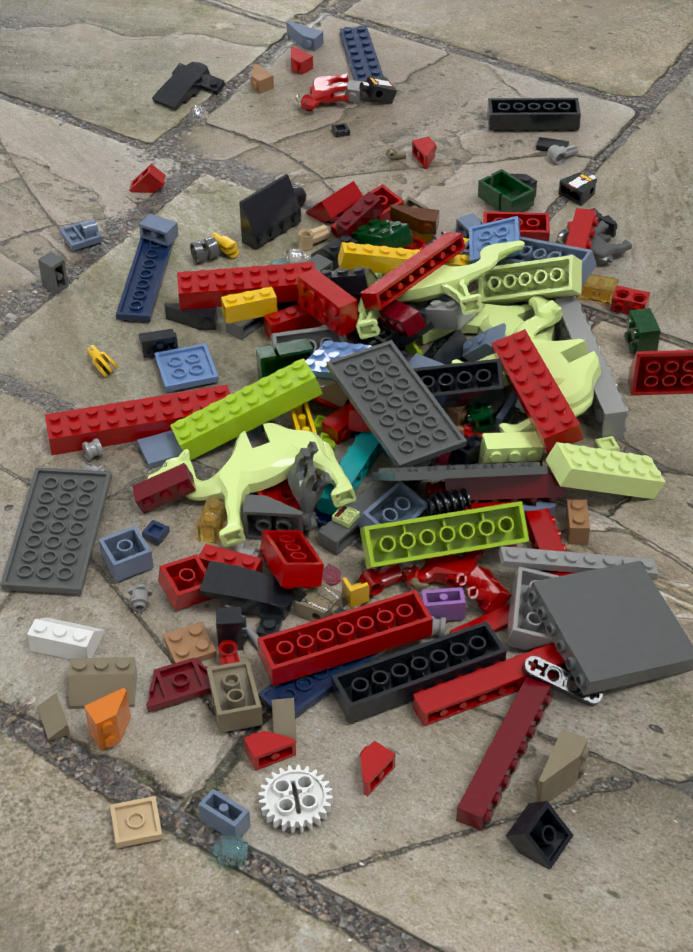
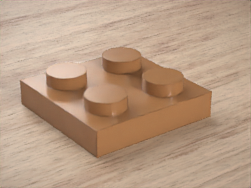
M203 622L163 634V640L174 663L194 657L199 661L217 657L216 649Z

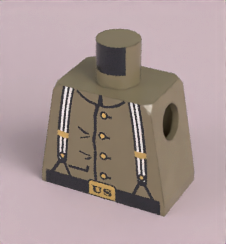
M323 580L321 587L307 589L295 601V615L311 622L346 611L342 609L341 594Z

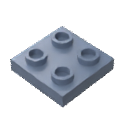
M94 219L59 229L60 235L72 251L80 250L103 241Z

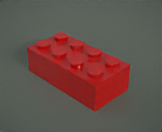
M483 211V224L518 216L521 237L549 242V213Z
M315 268L298 275V303L302 308L340 337L357 330V299Z
M262 530L260 554L281 587L286 589H293L294 587H304L307 589L321 587L324 563L301 530Z

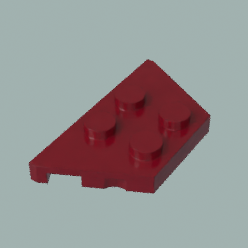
M194 657L154 669L153 681L149 689V700L146 703L147 712L211 693L207 674L208 667L204 666L201 661Z

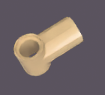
M322 225L312 230L301 229L299 231V248L301 250H311L313 244L329 238L330 232L328 227Z

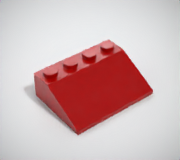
M693 350L636 352L628 375L631 396L693 394Z

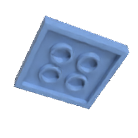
M518 216L469 227L470 263L478 262L481 259V250L489 245L520 241V221ZM521 250L512 252L504 258L520 255Z
M325 341L306 362L315 377L334 379L326 368L327 361L371 346Z
M206 343L154 353L166 392L219 382L218 374Z

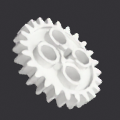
M288 765V771L279 768L280 774L272 772V779L265 778V785L260 786L261 792L258 794L259 809H261L262 816H266L267 823L273 821L274 828L282 825V831L284 832L287 827H291L292 833H294L296 828H299L302 833L305 826L312 830V823L321 825L320 818L327 819V812H331V804H333L332 788H330L329 781L324 780L323 774L318 776L317 769L309 772V766L301 770L300 765H297L296 770H293ZM291 783H294L296 787L297 801L299 802L301 814L296 812Z

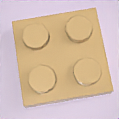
M155 796L110 805L116 848L163 839Z

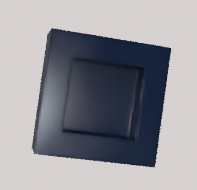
M152 520L142 531V537L159 545L169 534V526Z

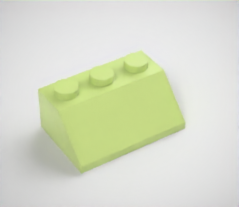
M536 432L483 433L478 464L541 461L544 446Z

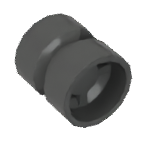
M213 236L203 239V242L198 240L190 243V251L196 263L206 261L207 258H217L220 255L217 241Z

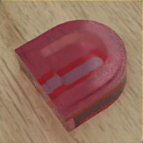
M328 564L323 570L322 580L329 586H335L341 581V571L337 567Z

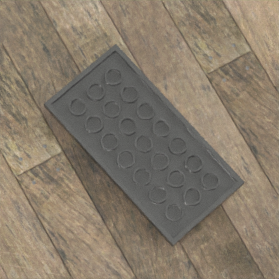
M392 340L326 362V368L397 468L409 467L466 446L467 440Z
M508 462L378 468V472H372V480L404 481L547 474V466H540V462Z
M35 468L0 584L2 590L82 595L112 479L110 471Z

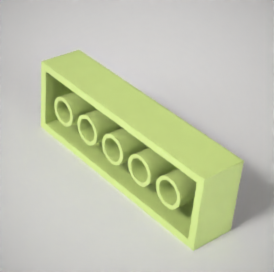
M569 255L495 266L489 273L479 278L478 294L481 295L482 303L492 305L527 302L533 296H542L545 299L581 295L582 260Z
M556 442L546 458L547 464L561 487L655 499L666 483L661 472L653 463L652 458L647 455L642 456L615 450L610 451Z

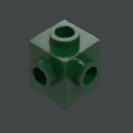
M478 404L467 407L470 414L467 415L468 421L471 426H475L478 433L496 427L493 420L495 414L491 406Z

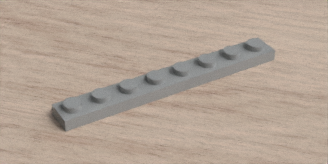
M500 546L498 551L502 567L518 568L521 566L536 570L579 573L641 561L651 579H656L659 574L654 559L504 546Z

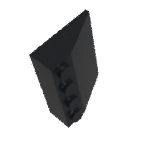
M287 174L239 202L242 243L254 250H257L301 222V207Z

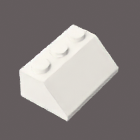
M45 617L34 620L27 633L30 651L66 659L92 658L105 631L104 629Z

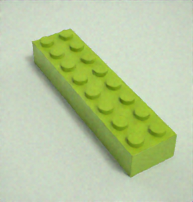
M303 358L283 369L277 370L267 377L261 378L249 386H245L233 394L227 395L217 402L211 403L199 411H195L183 419L177 420L170 426L183 451L188 449L190 460L238 437L243 431L248 432L323 393L315 375Z
M522 501L360 528L367 569L529 542Z

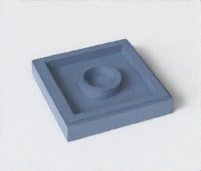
M173 430L137 440L148 468L164 465L166 460L179 457L183 452Z

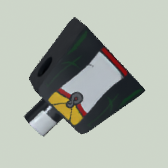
M368 76L366 82H361L359 85L360 91H365L370 99L392 104L397 90L387 77Z
M582 173L573 174L560 180L558 194L582 206L594 196L597 178L594 175L588 177Z

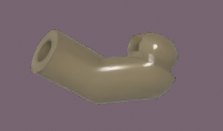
M390 148L386 151V156L391 160L406 158V151H396Z

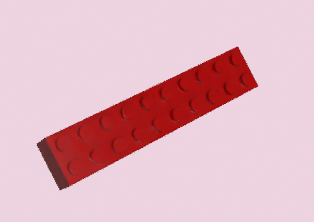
M228 384L45 414L51 455L82 451V443H90L95 438L99 440L102 447L136 442L142 438L171 431L170 425L177 420L183 419L195 411H199L229 395Z

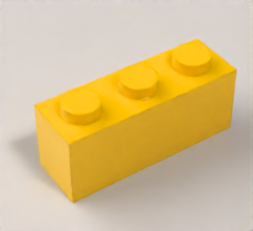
M272 287L221 297L222 313L227 324L263 317L264 315L277 312V297Z

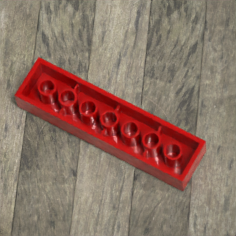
M314 262L177 272L180 310L222 307L221 297L268 287L273 288L277 297V303L298 301V275L314 269L315 264Z
M526 329L492 342L495 358H501L502 371L547 454L551 452L556 442L573 444L583 440L579 421Z
M413 590L257 638L258 654L272 685L275 686L432 636L433 618L417 590Z

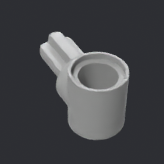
M552 145L548 149L547 155L557 165H561L566 161L567 156L578 153V148L576 145L566 148L564 146Z

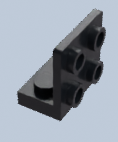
M173 329L139 334L144 358L155 357L154 353L178 349L177 335Z

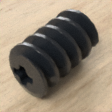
M462 488L460 492L457 489L453 493L446 491L445 495L442 492H439L437 496L434 493L430 494V497L427 498L429 515L433 516L435 513L438 515L442 514L443 511L445 513H450V510L458 512V509L464 511L466 507L470 510L471 501L467 489Z

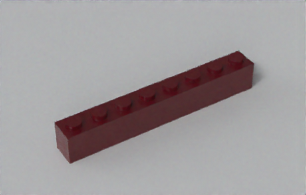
M528 676L525 678L457 807L456 821L482 831L486 823L489 824L494 813L493 808L494 806H499L503 795L501 793L503 788H508L512 771L516 772L518 769L520 755H525L528 748L527 742L529 738L533 739L536 733L537 722L541 723L543 720L545 706L549 707L553 695L550 694V684Z

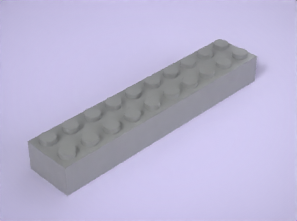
M575 296L555 298L554 302L562 308L563 313L560 321L555 324V334L558 341L583 339L587 343L588 354L595 351L599 358L601 375L595 383L594 399L592 405L588 408L599 438L613 436L615 440L623 439L624 431H626L625 420L628 417V408L624 406L622 395L618 393L617 383L613 382L611 370H608L606 359L602 357L601 348L596 344V337L592 335L591 326L586 321V314L582 312L581 303L577 301Z

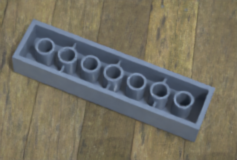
M521 236L520 241L525 243L521 254L503 258L495 265L499 266L573 255L582 260V286L597 266L592 250ZM468 240L465 244L466 249L461 252L462 255L470 256Z

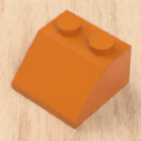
M125 687L84 706L89 733L100 751L111 748L121 742L130 721L131 715Z

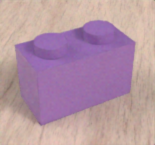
M463 587L421 591V599L431 616L437 619L446 617V621L465 619L466 601Z

